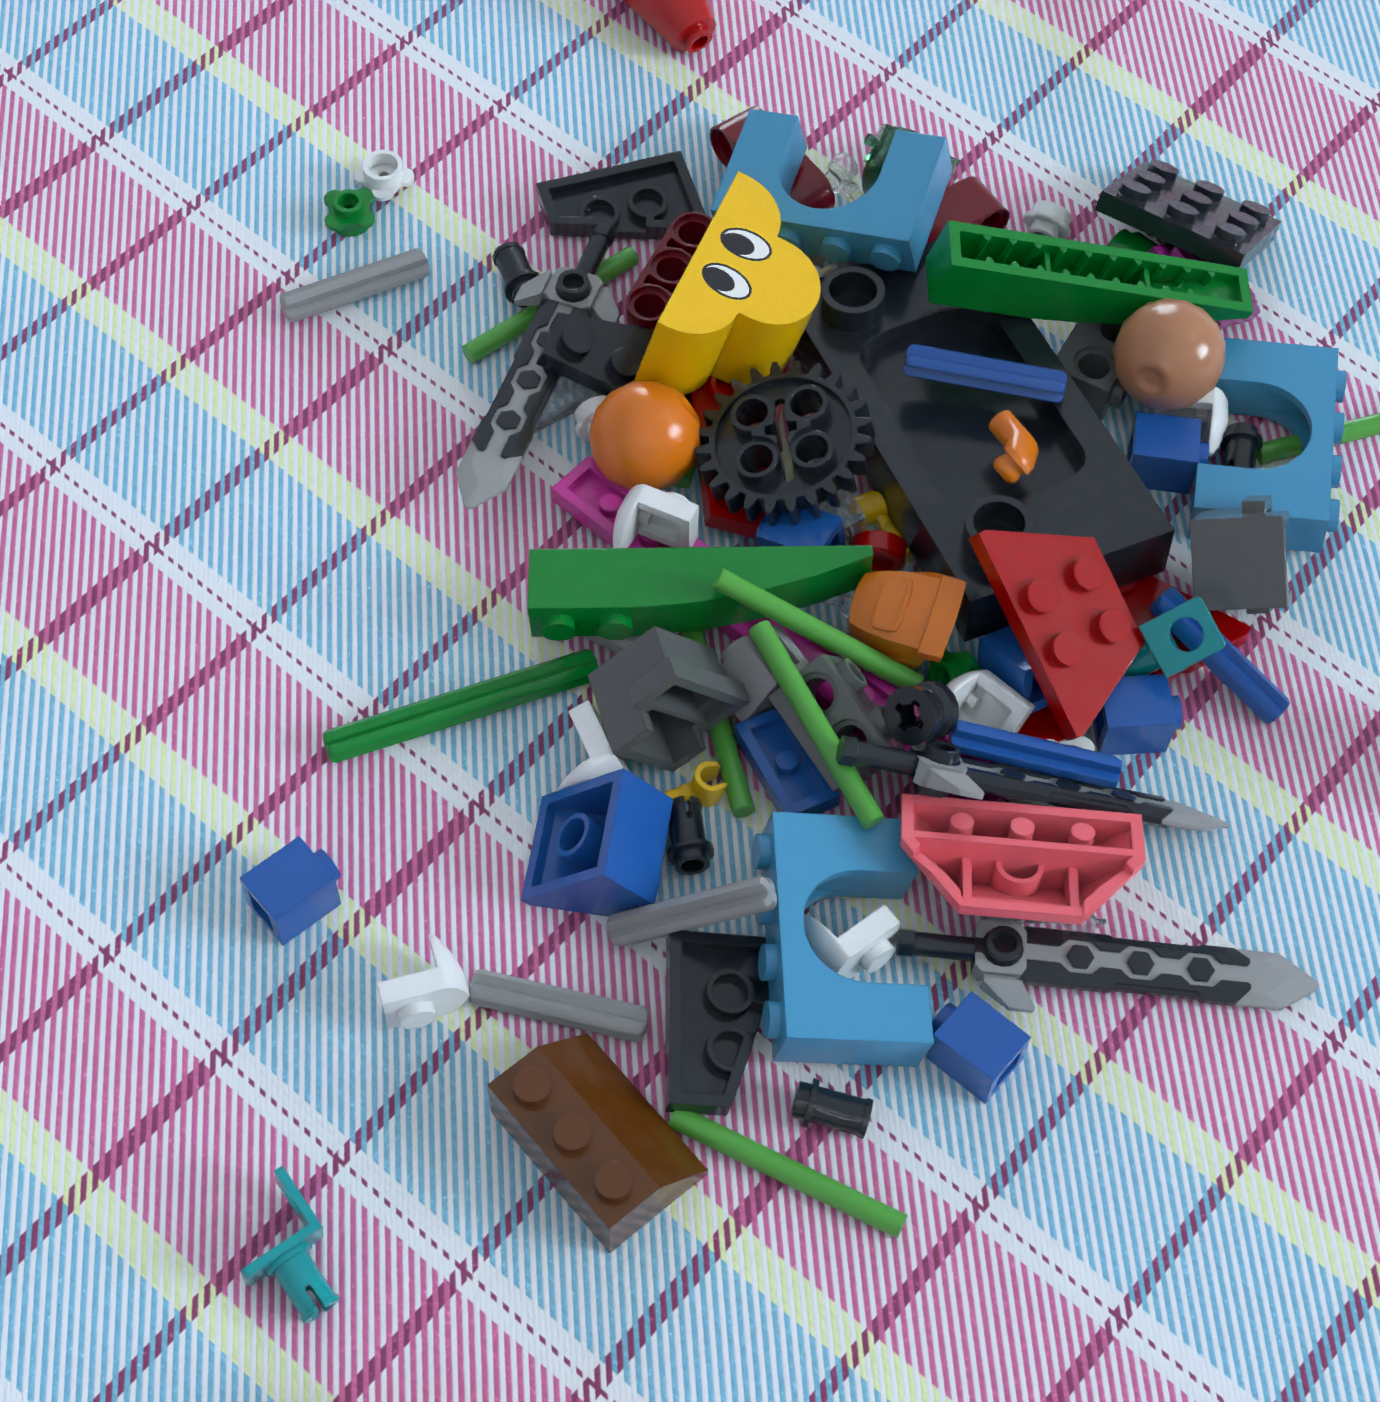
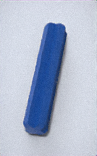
M919 344L909 345L904 362V374L909 377L1051 403H1060L1062 401L1067 382V373L1062 370Z
M1170 587L1153 602L1150 610L1154 616L1158 617L1188 600L1176 588ZM1180 618L1171 628V632L1190 651L1197 649L1203 641L1204 632L1202 626L1193 618ZM1221 633L1226 643L1225 647L1201 661L1264 723L1269 724L1275 721L1288 708L1290 704L1289 698Z
M963 720L957 721L948 737V743L959 747L963 755L1110 789L1117 786L1122 771V761L1113 755Z

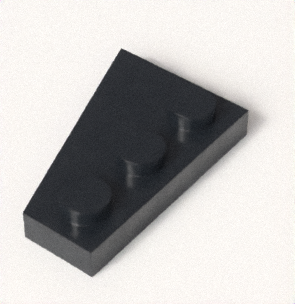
M681 151L536 183V196L549 233L552 236L589 237L592 229L600 222L612 226L617 234L616 238L662 240L672 222L679 215L687 212H699L706 215Z
M558 312L551 322L536 364L596 393L608 396L613 390L635 380L654 329ZM688 393V394H685L684 396H685L686 399L689 401V393Z
M686 930L668 934L666 938L665 1112L687 1111L718 1116H727L754 1044V1038L762 1018L763 1005L765 1001L769 1000L768 981H761L758 973L759 951L761 945L766 944V937Z

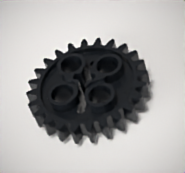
M795 360L789 373H782L778 363L772 362L769 376L762 377L758 370L752 368L750 369L752 382L747 385L734 378L731 380L734 391L731 397L721 393L714 395L719 411H703L702 415L707 427L699 429L702 445L695 448V454L705 485L710 486L715 501L725 500L729 513L734 514L744 507L748 522L753 523L761 512H766L770 526L776 525L781 513H788L793 525H798L800 511L808 509L812 516L816 519L820 518V503L826 501L836 508L840 507L841 504L837 492L842 489L855 493L857 486L854 475H868L869 469L866 458L875 455L872 437L875 436L872 418H870L866 400H859L856 385L853 383L844 386L840 372L836 371L825 379L822 366L817 363L808 374L802 372L800 361ZM780 404H784L785 419L789 429L787 435L788 446L794 472L793 480L788 482L785 481L786 472L781 456L783 446L776 408ZM809 413H815L814 415L803 417ZM761 422V423L758 424V425L750 426V425H752V424H754V423ZM823 458L818 462L808 463L810 460ZM760 468H767L759 473H753Z

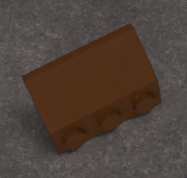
M588 1033L537 1046L487 1084L490 1109L493 1116L609 1253L708 1174V1169L674 1130L668 1126L667 1122Z

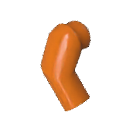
M1004 410L991 420L988 428L1006 451L994 460L993 467L1007 483L1012 484L1017 482L1022 474L1026 473L1029 475L1034 469L1038 456V446L1032 435L1012 412Z

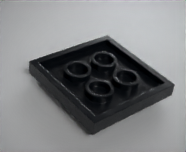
M1151 160L1150 163L1143 162L1102 190L1094 209L1211 263L1244 268L1274 240L1282 222L1271 217V211L1267 207L1249 200H1244L1241 204L1223 196L1225 191L1220 186L1204 180H1197L1196 183L1178 176L1179 170L1176 167L1159 160Z

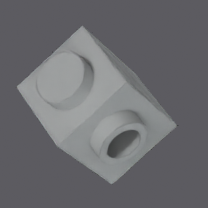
M780 625L774 626L773 629L798 671H801L809 664L808 660ZM743 636L735 640L722 652L720 657L724 662L720 667L724 676L744 684L750 702L734 713L743 722L775 708L768 696L777 690L780 685L751 636Z

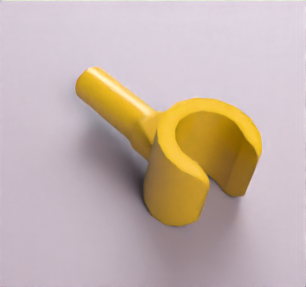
M868 491L851 498L852 505L849 506V513L857 528L861 529L875 523L879 530L891 532L901 537L897 528L892 524V520L888 517L886 503L879 492ZM908 547L906 551V557L911 554Z
M705 761L696 767L692 782L679 785L678 788L663 793L672 799L684 796V802L688 801L689 796H694L700 799L703 807H712L718 804L723 797L727 783H720L716 786L705 784L704 782H709L718 776L721 767L717 762Z

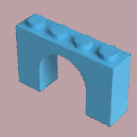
M755 109L749 110L710 209L713 217L739 171L753 178L769 191L777 203L781 216V227L777 237L793 244L804 254L825 257L836 263L847 261L867 263L885 271H895L897 269L917 271L953 170L946 137L896 130L881 172L874 185L863 196L849 204L836 208L818 209L802 205L790 197L793 183L807 149L798 116Z
M1224 337L1226 342V361L1223 372L1215 387L1222 390L1228 401V413L1262 417L1280 424L1292 435L1296 434L1299 436L1302 443V453L1287 464L1268 469L1198 463L1191 495L1188 539H1190V520L1202 510L1242 508V501L1248 496L1271 495L1272 512L1289 511V523L1285 526L1286 549L1321 553L1326 532H1336L1340 513V500L1331 499V488L1339 487L1342 471V456L1333 455V445L1341 444L1345 420L1344 413L1335 412L1336 402H1343L1347 380V371L1338 370L1339 348Z
M772 811L762 834L756 833L754 836L752 865L755 870H761L762 877L771 878L777 895V905L773 910L755 914L756 923L765 925L766 944H762L760 947L758 973L761 981H768L769 1001H765L763 1005L761 1025L763 1037L772 1041L773 1061L917 1067L934 1044L929 985L870 983L846 978L831 970L818 958L808 942L804 929V910L822 899L830 897H862L902 900L918 871L917 865L900 847V819L884 818L876 826L863 829L856 816Z

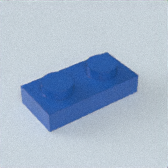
M776 708L735 724L734 737L777 812L821 814L839 806L841 794L839 791H832Z

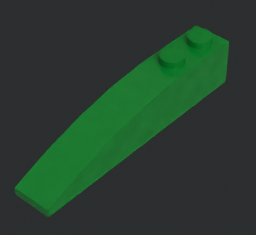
M948 220L925 259L928 301L932 304L1031 319L1102 324H1123L1124 320L1145 304L1164 298L1186 300L1204 309L1214 321L1247 319L1253 313L1247 269L951 220Z
M873 545L529 549L527 609L531 636L544 637L553 641H564L571 639L573 636H601L608 640H623L630 636H641L654 626L672 633L763 619L766 617L712 588L714 580L722 568L797 608H803L856 590L864 574L872 571Z

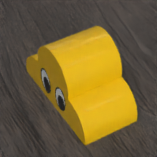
M739 171L737 172L657 322L634 381L656 380L678 389L685 395L700 388L710 375L730 384L734 378L747 385L752 382L750 377V369L752 368L758 370L762 377L770 375L772 362L778 363L781 372L786 368L820 298V279L811 260L799 248L777 237L781 227V216L777 203L769 191L753 178Z

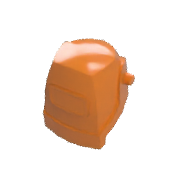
M877 571L865 573L858 583L850 607V636L912 670L916 669L924 660L940 662L955 625L967 582L936 572Z

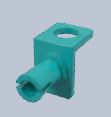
M1194 597L1139 626L1144 635L1145 643L1123 676L1149 675L1161 669L1166 678L1222 650L1226 645L1225 640L1201 597ZM1180 618H1193L1202 626L1204 632L1203 641L1193 651H1182L1179 649L1171 634L1173 624Z
M280 1166L274 1170L275 1182L304 1225V1228L245 1266L241 1273L248 1287L254 1285L265 1276L269 1278L275 1276L299 1312L300 1319L304 1324H307L320 1317L318 1314L319 1310L307 1291H312L325 1312L335 1306L340 1301V1298L333 1292L308 1253L312 1249V1245L323 1238V1226L285 1168Z

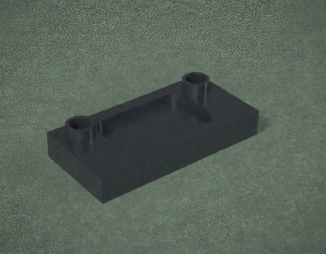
M935 242L926 244L916 272L900 269L885 271L865 263L858 266L841 267L830 272L827 276L819 278L821 285L820 298L793 352V356L796 360L800 361L802 371L805 374H808L817 363L821 364L825 379L836 371L840 372L843 385L846 386L854 383L859 400H866L875 430V436L872 437L875 455L866 458L869 473L865 476L873 490L883 496L889 517L901 537L906 541L907 547L922 572H936L967 582L954 625L964 642L990 634L1010 625L968 539L984 530L1093 537L1118 588L1165 571L1175 529L1031 318L929 303L925 259ZM919 344L1062 370L1067 373L1064 397L1060 403H1051L909 377L904 374L906 352L909 345ZM1004 410L1012 412L1032 435L1038 446V456L1034 469L1029 475L1026 473L1022 474L1019 480L1012 484L1007 483L993 467L994 460L1006 451L988 428L991 420Z

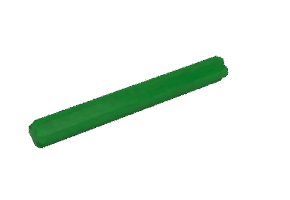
M590 649L580 650L328 729L323 733L324 747L331 762L338 763L590 683L588 675L599 666L595 655Z

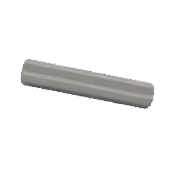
M415 248L284 292L279 297L283 314L289 322H296L425 278L430 274L428 260L423 251Z
M759 876L615 913L607 920L609 939L615 946H629L665 937L672 932L680 930L689 931L773 910L777 905L775 885L771 878Z
M476 970L469 985V1002L473 1005L636 1043L642 1041L648 1025L649 1012L645 1006L493 971Z

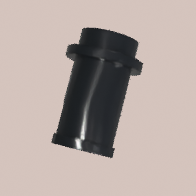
M517 242L504 243L493 253V262L505 283L504 295L509 302L514 303L521 285L540 274L532 270L524 248L520 247Z
M1238 422L1227 427L1219 445L1224 451L1223 466L1256 469L1257 453L1263 446V438L1258 433L1256 426L1250 423Z
M684 796L673 798L669 821L671 846L667 850V859L671 865L675 866V870L679 874L696 875L710 867V860L714 856V846L710 841L706 840L702 802L700 799L689 796L690 810L686 811Z
M813 1078L812 1083L799 1081L790 1117L802 1120L801 1127L808 1128L810 1122L854 1134L862 1139L864 1138L872 1112L873 1099H864L819 1086L820 1080Z

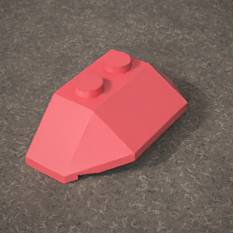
M903 793L901 795L900 847L958 914L1082 925L1133 878L1145 864L1142 814L949 797L937 798Z

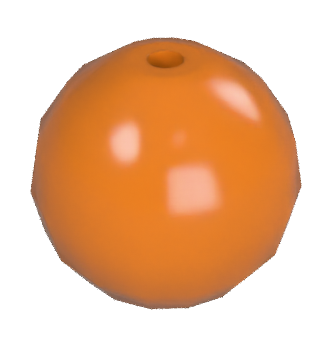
M656 380L632 381L610 392L596 408L589 427L591 455L606 478L625 489L630 490L638 484H646L658 490H664L677 484L694 466L697 459L695 448L702 445L699 436V429L701 428L700 419L690 402L678 389Z

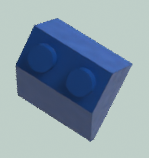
M624 768L542 796L521 901L530 906L610 917L615 913L654 904L660 885L659 878L666 839L669 833L673 799Z

